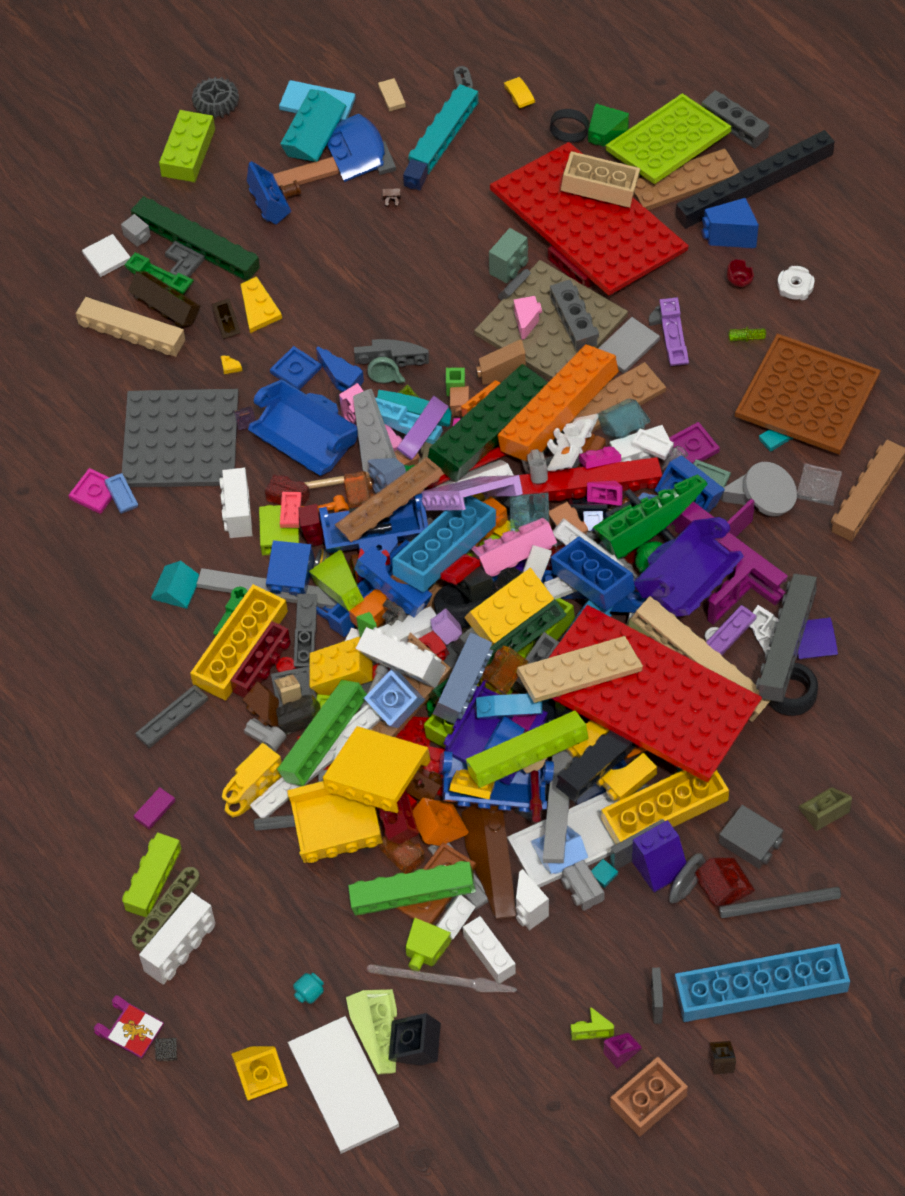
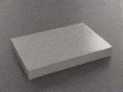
M631 317L598 349L616 355L618 370L626 373L660 340V336Z

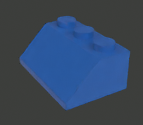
M249 162L247 182L250 186L249 191L255 196V203L263 212L262 217L267 222L271 221L274 224H278L292 211L273 174L256 163Z
M681 455L669 462L655 491L658 493L663 489H674L675 484L698 474L707 481L708 485L693 502L709 513L716 506L725 489Z

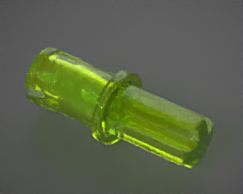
M748 327L746 329H729L730 341L746 340L748 342L749 339L766 338V329H748Z

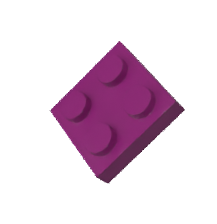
M699 422L669 437L670 441L674 442L672 450L678 457L682 455L692 464H694L695 459L704 461L720 451V447Z

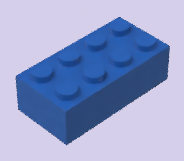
M580 536L550 557L553 574L605 611L635 590L632 572Z

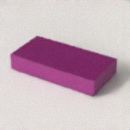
M159 787L133 817L150 830L176 800L172 795Z

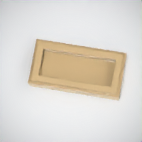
M395 78L378 83L379 90L389 112L406 107Z

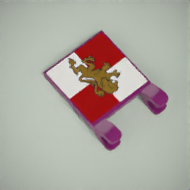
M116 995L112 999V1005L123 1012L111 1030L97 1023L94 1027V1033L142 1059L163 1027L164 1022Z

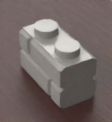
M584 860L563 870L561 882L566 890L570 889L572 892L571 898L576 906L580 905L582 910L585 911L604 900L605 892Z

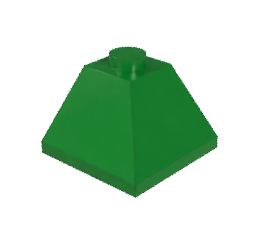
M596 104L588 130V142L605 147L612 140L629 130V113Z

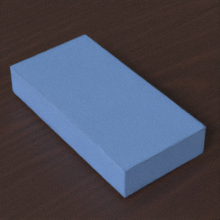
M122 473L105 479L104 483L120 514L138 507V503Z

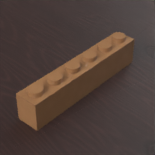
M886 440L884 445L878 447L876 457L874 459L871 458L867 465V471L861 473L858 479L859 483L851 488L849 492L850 497L848 500L844 499L840 506V512L834 514L831 520L833 533L851 542L854 540L905 461L904 447L889 440Z

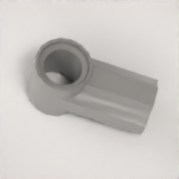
M538 449L531 450L530 454L527 455L531 481L533 483H544L548 480L544 454Z
M255 718L249 720L244 730L246 735L261 744L264 743L274 752L277 751L287 737L281 729L275 726L272 728L265 726Z

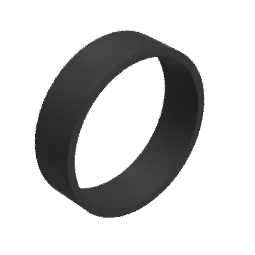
M561 109L552 115L550 132L555 138L570 143L579 142L586 138L589 120L583 113L574 109ZM562 118L575 119L584 125L585 130L579 133H566L559 130L554 125V122Z

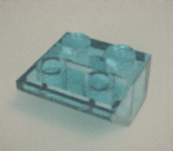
M630 398L597 413L604 434L620 439L627 437L629 432L633 430L638 431L640 428H645V424L650 423L649 417L638 402Z
M548 493L510 496L511 531L517 532L520 526L541 518L549 522Z

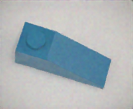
M529 694L476 697L477 718L490 720L503 718L504 716L508 718L543 714L542 701L534 703Z

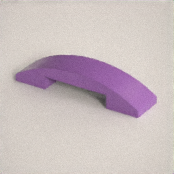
M678 297L660 299L663 334L670 366L689 364L680 319L681 313Z
M433 395L396 449L412 460L449 406Z

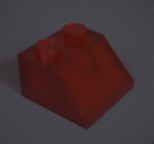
M710 858L695 872L700 885L705 888L710 901L715 906L732 904L755 891L735 858Z

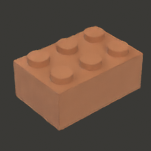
M657 1057L611 1097L610 1107L640 1137L687 1096L688 1086Z

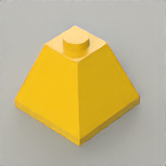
M252 1046L231 1054L247 1100L288 1086L275 1046Z

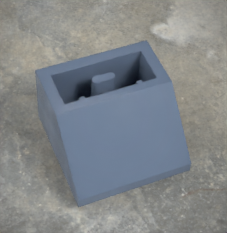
M396 458L368 460V473L374 481L372 486L376 494L406 472L404 464Z

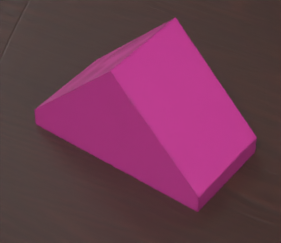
M616 481L588 482L587 501L622 505V485Z

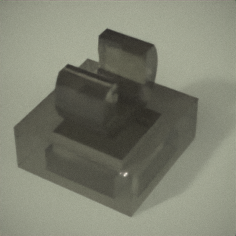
M388 599L383 603L382 606L386 612L382 618L386 620L385 623L392 626L396 619L401 622L406 619L407 615L402 607Z

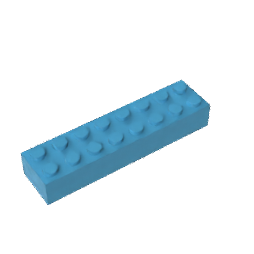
M840 943L676 973L674 977V986L683 1022L848 992L850 985Z

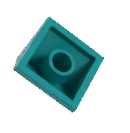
M182 561L166 565L151 599L188 609L197 588L199 574Z

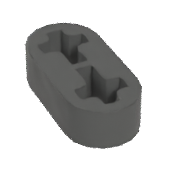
M464 66L455 68L454 80L456 88L461 84L473 89L469 69Z

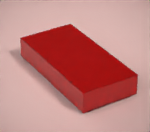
M466 554L462 555L440 573L441 579L457 585L480 566V559Z

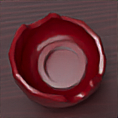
M735 259L730 261L727 267V279L736 287H746L754 279L753 268L747 267L745 260Z

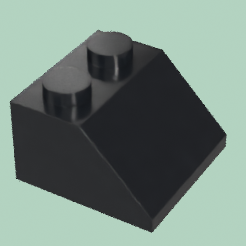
M427 1013L393 1020L388 1060L420 1066L438 1062L441 1023Z

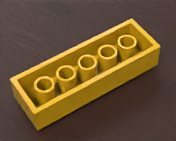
M252 584L190 672L193 685L226 701L232 693L231 678L270 622L273 621L280 624L287 614L286 600Z
M682 770L601 809V820L615 844H618L661 819H664V821L668 820L672 827H675L728 801L729 789L717 770L709 783Z

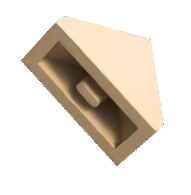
M293 674L274 680L283 707L302 701L300 684Z

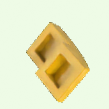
M520 77L504 82L505 89L512 95L513 102L519 108L535 103L533 95Z

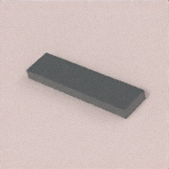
M194 685L135 733L136 737L148 749L151 748L209 700L208 696Z

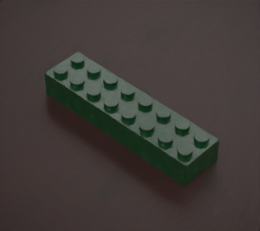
M521 364L430 446L428 458L440 467L445 475L457 482L499 443L498 434L544 388L548 381Z

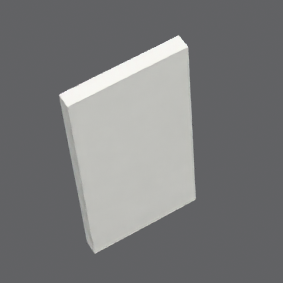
M606 792L569 809L567 825L581 835L588 858L584 859L587 865L610 856L611 847L616 845L601 820V809L617 802V800L613 801ZM546 820L507 837V841L523 870L539 888L562 878L563 873L562 871L551 874L547 871L531 844L532 840L545 835Z
M346 1016L288 1042V1046L341 1154L399 1127V1123Z

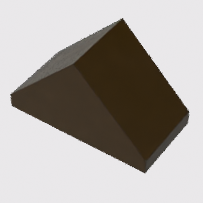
M230 298L212 303L214 320L222 338L239 334L240 330Z
M731 1041L709 1042L713 1074L734 1073L736 1057Z

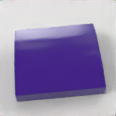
M831 617L808 620L797 654L798 660L838 655Z

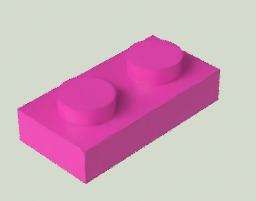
M604 447L601 450H589L586 453L579 454V461L588 469L621 462V454L614 447Z

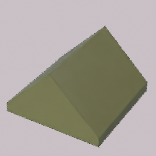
M831 787L798 807L815 831H818L849 813L852 798L851 795Z

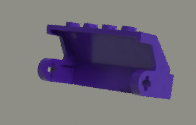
M721 517L693 520L676 539L660 545L648 557L649 566L634 581L642 598L648 599L652 597L675 616L690 615L693 610L697 609L700 603L711 595V591L723 582L722 580L725 576L733 572V568L744 557L741 551L729 552L715 540V538L725 537L730 532L728 522Z

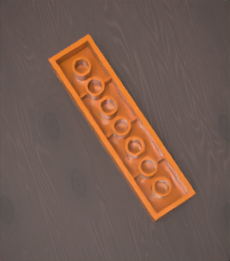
M585 344L498 434L501 451L528 462L527 455L530 454L531 450L538 449L542 452L547 447L549 439L554 440L556 438L553 433L555 428H559L561 432L566 424H569L619 372L616 355Z

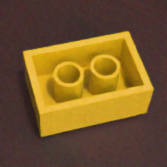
M361 637L310 653L311 689L319 695H330L341 680L358 682L360 685L372 681V660L356 649Z

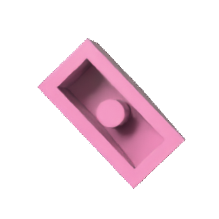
M535 296L514 299V313L521 339H525L539 322V314L542 313L540 302L537 303Z

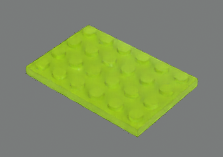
M682 93L608 143L606 151L626 165L640 168L639 174L656 184L730 133L731 126Z

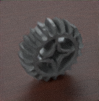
M215 76L214 79L208 77L207 81L202 80L201 84L197 83L192 94L193 106L197 112L212 115L215 119L217 116L223 118L224 114L229 115L230 111L234 112L239 101L238 89L233 82H230L229 79L224 80L223 77L217 79Z

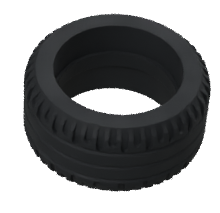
M451 583L442 587L436 593L434 598L435 613L437 615L444 609H447L461 624V628L471 627L464 617L486 599L482 598L472 602Z
M795 663L790 679L801 682L808 692L803 697L797 699L784 697L783 702L771 700L769 702L771 708L782 715H802L813 707L817 699L818 681L815 674L807 666Z

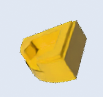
M221 356L224 374L242 371L239 361L230 358V356Z

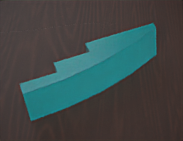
M378 390L377 398L406 406L407 412L421 415L429 402L428 400L410 395ZM447 408L437 425L450 427L452 415L450 408Z

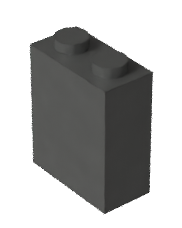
M741 805L719 834L718 844L760 869L763 864L767 865L774 849L778 850L784 841L782 838L783 830L744 805Z

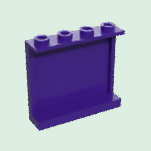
M485 681L482 682L480 687H476L472 696L473 699L471 703L468 702L469 705L462 719L457 718L453 726L455 730L452 735L448 734L444 741V745H446L445 751L452 752L453 758L467 764V758L483 751L494 729L502 719L487 720L477 718L476 697L499 695L485 688ZM542 710L543 714H537L528 731L545 724L548 713ZM517 771L499 779V781L510 785Z

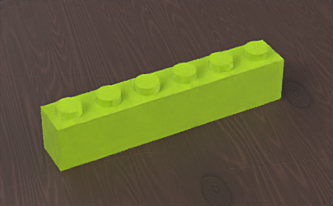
M572 711L467 758L468 772L477 786L481 788L588 740L586 724L576 711Z

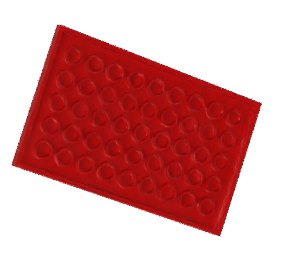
M570 142L490 184V190L608 295L615 293L688 251L689 245L643 207L635 198L632 199L631 206L626 207L561 191L563 175L571 151L583 154Z
M586 605L549 658L625 636L643 665L642 671L551 699L709 783L757 709L762 697L601 611Z

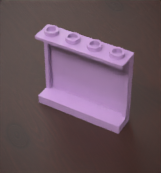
M519 475L479 476L425 490L422 492V503L425 510H465L463 497L482 493L484 496L522 495L523 492Z

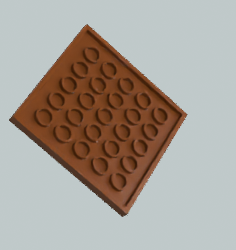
M777 334L736 409L735 417L840 455L880 376L881 370Z

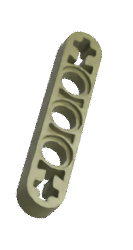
M187 867L179 874L134 932L132 943L136 950L142 951L199 884L200 876L196 868ZM192 874H193V875H194V879H191V878H190V879L187 881V877H186V876H187V875H188V876H192ZM176 889L184 891L181 897H174L173 892ZM163 905H170L172 907L168 913H163L160 909ZM153 920L160 923L155 929L148 927V924ZM145 937V943H138V938L143 939Z

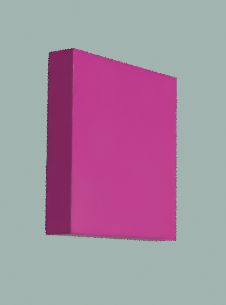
M89 468L68 495L69 499L101 514L112 500V496L104 483L105 479L109 477Z

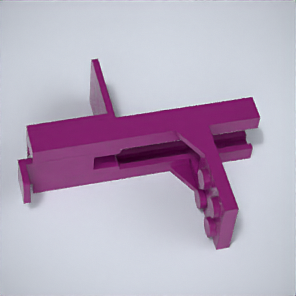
M750 499L727 521L730 525V532L723 538H715L729 552L741 551L744 557L733 568L732 574L734 577L730 581H725L721 590L718 593H713L708 600L707 621L712 625L751 588L775 606L783 599L786 593L780 588V585L787 581L788 576L736 538L753 521L755 504L753 499ZM692 502L666 528L668 529L673 524L675 525V532L680 535L693 520L715 517L695 502Z

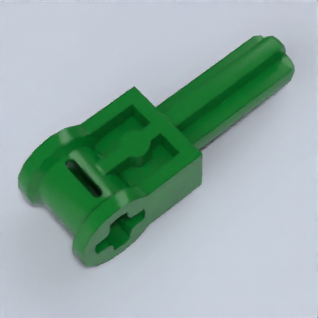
M239 586L232 590L231 598L225 606L226 612L213 632L215 636H217L248 592L246 588Z

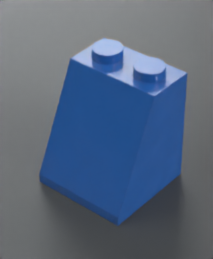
M746 198L705 209L704 217L702 218L704 228L701 231L703 238L707 239L709 245L741 248L757 247L759 224Z
M273 540L266 586L270 592L276 594L288 592L294 596L306 594L311 577L309 571L313 569L315 561L311 544Z

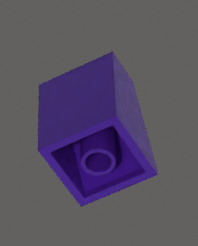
M668 820L633 839L632 863L654 893L674 882L676 876L686 864L679 835Z

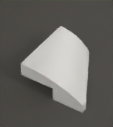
M757 605L753 611L757 615V619L750 627L766 654V650L771 648L769 647L771 635H775V622H779V619Z

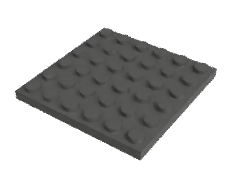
M238 389L128 391L122 474L128 486H220L219 478H223L222 470L235 469Z

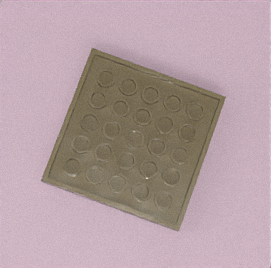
M539 260L530 270L531 274L508 298L503 299L474 330V334L497 349L522 340L526 366L551 380L578 352H576L550 298V285L571 280L573 286H577L579 298L584 300L585 310L587 313H590L592 324L599 331L597 346H593L595 348H599L628 316V311ZM535 296L537 303L540 302L542 313L539 314V322L525 339H521L514 313V299Z

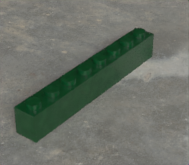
M143 196L131 209V215L135 214L149 226L150 231L173 243L176 241L202 254L206 261L244 281L250 280L260 268L259 257L255 253L243 249L238 244H233L225 237L216 235L210 229L201 227L198 223L186 219L183 215L171 211L168 207L161 206L153 199Z
M555 599L490 647L493 652L486 667H484L485 670L479 681L539 638L543 632H547L567 615ZM448 679L428 694L435 705H437Z

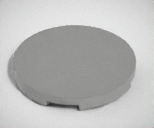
M760 462L753 465L744 476L743 487L748 500L753 499L755 501L754 505L759 508L760 512L770 516H780L794 506L797 499L795 483L788 472L779 465L771 462Z

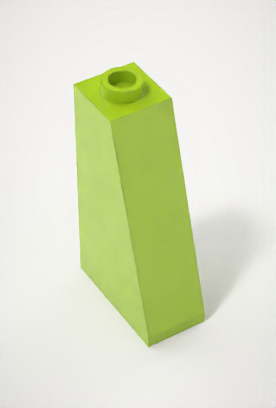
M338 550L309 571L316 586L349 611L364 601L350 566L341 550Z

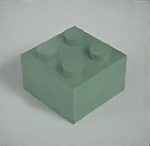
M509 228L489 251V274L505 283L514 279L520 268L524 267L529 260L528 238Z

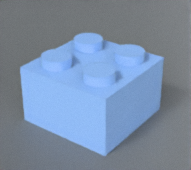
M390 670L364 697L389 726L399 728L425 701L407 679L395 670Z

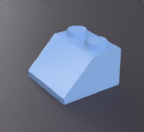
M568 825L564 863H543L545 835L531 841L544 868L551 874L560 873L564 868L588 858L581 835Z

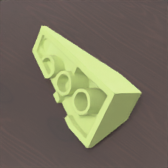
M393 989L363 990L346 997L351 1021L377 1073H395L396 1062L388 1060L391 1025L394 1017H397Z

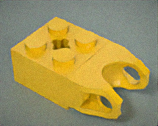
M264 743L235 769L236 775L223 790L222 799L226 801L225 812L232 818L240 816L251 808L250 804L262 796L273 784L282 778L277 770L282 763L281 757ZM233 790L231 796L227 798V793ZM236 803L240 804V809L238 811H230V805Z

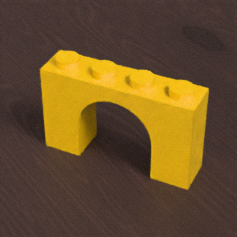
M590 720L586 723L589 739L566 749L572 758H580L586 748L590 745L594 746L598 738L602 734L606 735L609 729ZM642 753L626 767L618 770L611 769L596 784L600 787L603 786L607 790V795L613 801L617 800L618 802L635 793L657 775V766Z

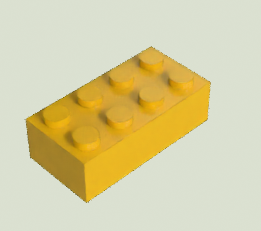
M530 567L471 610L464 618L478 636L492 642V645H494L552 602L554 598Z

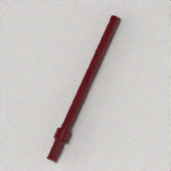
M533 770L530 772V810L532 811V820L538 822L541 819L542 801L539 794L538 770Z

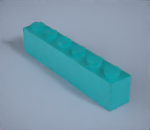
M459 84L457 89L452 91L448 102L444 103L441 112L436 114L434 122L431 126L427 127L424 136L418 140L415 149L410 151L408 159L427 163L428 175L479 103L478 91Z

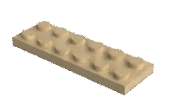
M623 636L517 668V674L531 699L536 703L640 672L643 665L626 637Z

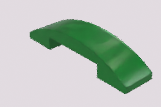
M136 252L125 263V267L133 274L138 271H147L181 294H184L194 282L193 279L180 273L174 275L151 264L150 259Z

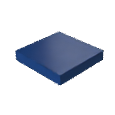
M293 346L270 369V373L300 390L322 368V364Z

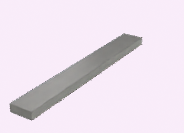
M201 568L197 581V588L231 593L234 588L239 586L246 588L248 591L252 584L270 592L266 586V578ZM308 585L306 594H317L318 607L324 608L326 606V608L332 609L338 603L319 587ZM288 592L272 593L285 599L286 602L297 603V596L291 595Z
M566 749L554 754L552 757L554 773L549 788L543 863H564L570 798L556 788L559 772L563 768L567 769L573 761V758Z

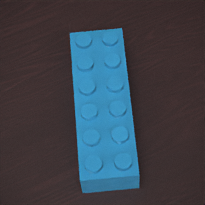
M471 495L463 497L465 510H445L393 558V575L418 590L425 592L441 577L440 573L462 555L466 554L496 526V509Z

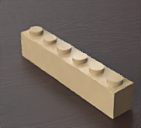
M85 297L76 312L78 324L85 328L89 327L100 333H107L115 338L128 340L133 344H139L148 349L160 351L165 355L176 357L185 342L184 329Z

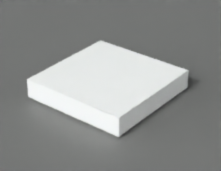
M113 234L82 250L83 255L100 277L125 265L131 258Z

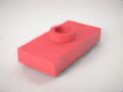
M282 492L280 528L300 527L298 507H301V492Z

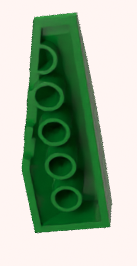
M698 474L675 484L674 489H663L654 498L648 499L646 497L641 499V503L634 507L630 504L593 526V529L607 550L619 559L635 548L642 546L646 541L666 528L697 498L708 483Z

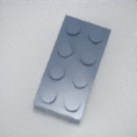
M470 632L434 709V715L455 724L457 718L462 719L469 705L468 702L473 696L485 670L484 667H486L493 652L490 649L492 642Z

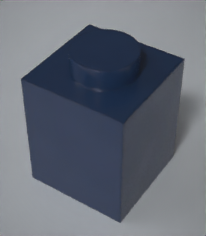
M411 159L403 174L404 186L410 189L421 190L428 176L427 163Z

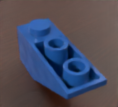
M316 348L317 359L322 364L323 369L336 389L344 392L357 383L359 386L362 385L364 382L363 371L358 366L347 363L346 360L336 357L326 349Z

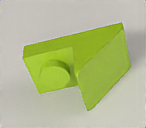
M590 1008L591 1023L579 1021L571 1024L572 1041L614 1037V1025L593 1008Z

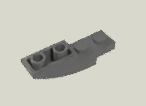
M376 339L372 340V346L354 347L355 364H367L378 357L390 358L399 367L429 364L428 349L405 341Z
M297 594L294 667H310V653L316 650L317 594Z

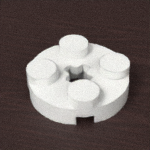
M791 266L788 270H783L778 276L777 285L781 296L790 299L806 300L814 289V277L804 267ZM798 281V285H794L792 283Z

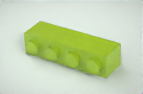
M158 832L155 838L150 840L146 856L141 858L138 873H134L131 879V887L123 895L122 902L126 911L145 918L148 916L182 850L180 840Z

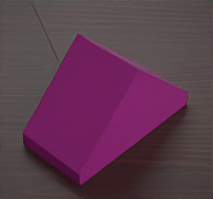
M629 1033L606 1039L604 1041L603 1054L618 1069L638 1053L642 1047Z

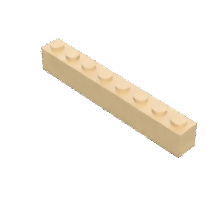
M649 597L630 619L655 641L759 695V690H756V685L749 677L743 675L737 670L736 666L730 664L719 652L712 649L705 640L699 638L688 626L681 623L674 614L668 612L652 597ZM762 699L749 720L753 722L771 700Z

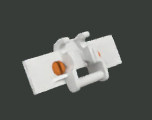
M598 414L574 419L573 423L566 424L563 431L565 434L561 433L559 428H555L553 433L557 438L556 442L558 445H555L552 439H549L547 443L548 448L554 454L547 468L548 471L554 472L557 469L572 468L578 455L583 452L581 447L585 444V440L592 435L591 431L597 422Z

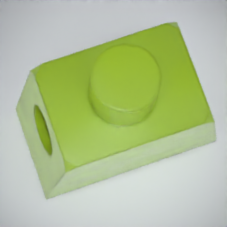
M415 918L406 944V955L412 958L408 966L415 971H420L423 963L434 966L451 943V932Z

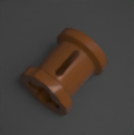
M294 180L291 184L279 186L286 200L288 197L301 195L297 180Z

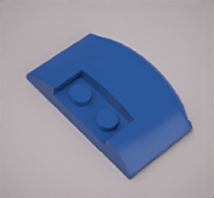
M356 114L338 122L327 146L344 182L383 166L384 161L382 158L385 155L383 140L371 121L360 114Z

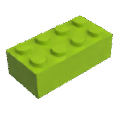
M184 110L179 111L159 162L162 177L190 182L196 181L215 131L212 115Z

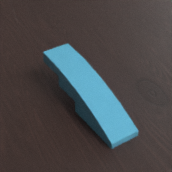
M375 398L384 424L399 432L407 434L420 416L407 412L406 406ZM436 425L425 442L434 444L443 432L442 426Z

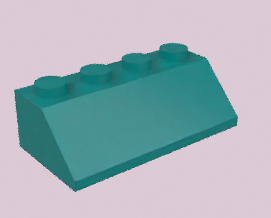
M310 89L280 143L287 156L317 162L347 107L346 104L325 91Z

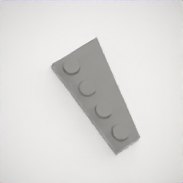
M372 389L353 396L363 472H368V460L396 458Z

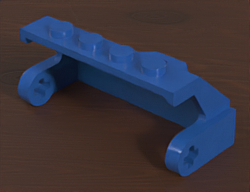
M281 379L261 388L254 397V404L261 408L267 407L258 420L250 423L248 430L320 476L331 471L349 447L356 443L358 437L357 426L338 415L337 404L323 395L305 394Z
M422 493L415 495L413 500H409L407 504L394 510L393 514L389 516L390 521L383 522V524L391 523L392 531H387L385 534L380 535L379 533L369 534L368 537L363 538L361 536L358 540L352 542L340 533L335 526L337 522L350 514V512L343 511L328 514L327 507L319 508L326 552L334 553L338 550L346 551L359 548V552L360 548L366 552L373 545L380 552L386 549L391 554L397 549L398 541L414 539L428 527L426 511L422 503Z
M443 751L440 754L439 775H443V801L458 802V806L470 807V804H478V808L490 809V806H499L498 810L511 811L512 807L519 808V812L531 813L530 772L526 773L523 769L517 771L510 785L496 780L490 799L449 791L456 770H468L467 764L453 758L450 751ZM545 761L543 767L538 770L542 810L547 809L545 785L552 782L554 761Z

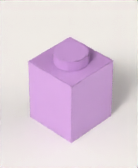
M444 609L431 619L432 630L446 645L451 641H456L462 634L461 624L447 609Z

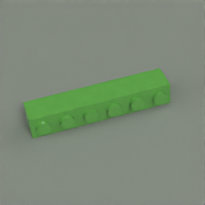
M340 681L277 770L286 783L305 785L365 701L364 697L367 694L358 682Z
M459 861L449 866L439 865L429 870L418 869L408 874L398 873L393 877H378L367 882L357 881L354 884L348 885L351 908L355 916L476 892L472 866L470 862Z

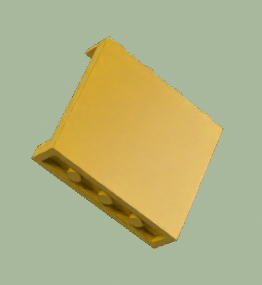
M356 726L323 776L325 791L344 796L350 800L363 802L366 805L379 807L385 811L398 813L397 802L419 767L421 765L427 766L430 762L428 747Z
M323 781L287 790L301 850L299 853L304 863H314L318 859L333 858L338 856V854L345 852L353 853L358 849L372 848L383 843L375 806L350 800L337 794H331L325 791Z

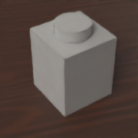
M135 214L121 224L123 235L137 247L151 237L149 226Z

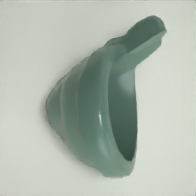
M378 357L368 365V375L377 383L405 382V378L399 372L397 364L390 358Z

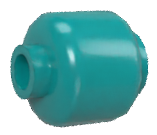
M313 972L311 974L304 973L293 984L296 992L294 997L300 1003L304 1001L308 1004L314 1003L324 992L323 981Z

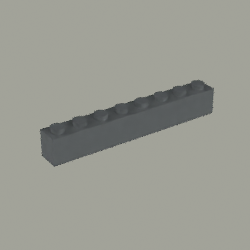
M793 574L792 581L787 583L788 593L783 596V608H780L778 613L779 622H775L774 625L775 635H771L769 643L771 648L766 650V664H762V677L758 678L756 683V690H759V696L762 699L779 702L784 700L816 595L817 577Z

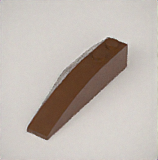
M474 804L461 812L462 821L469 831L464 836L466 851L471 860L477 865L475 871L485 891L495 919L516 918L503 810H498L499 806H490V809L478 808V804Z

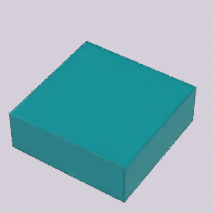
M604 859L591 870L598 883L604 888L618 875V871Z

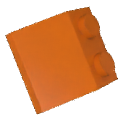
M423 797L413 810L418 831L426 844L440 846L443 842L447 844L469 833L454 805L451 803Z

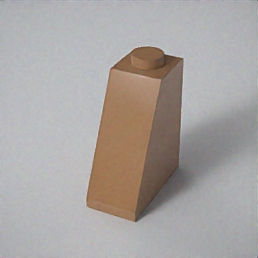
M522 340L515 341L479 358V366L476 367L477 377H481L482 384H489L495 380L502 382L521 364L526 366Z

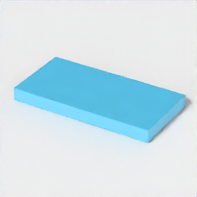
M290 80L279 105L280 110L297 113L310 89L325 91L347 106L339 120L340 122L348 118L356 99V94Z

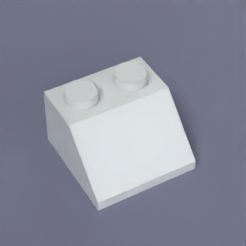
M522 869L519 872L516 895V919L521 926L525 925L530 931L549 917V898Z

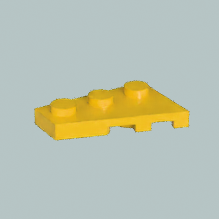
M257 277L241 284L250 333L282 319L281 312Z

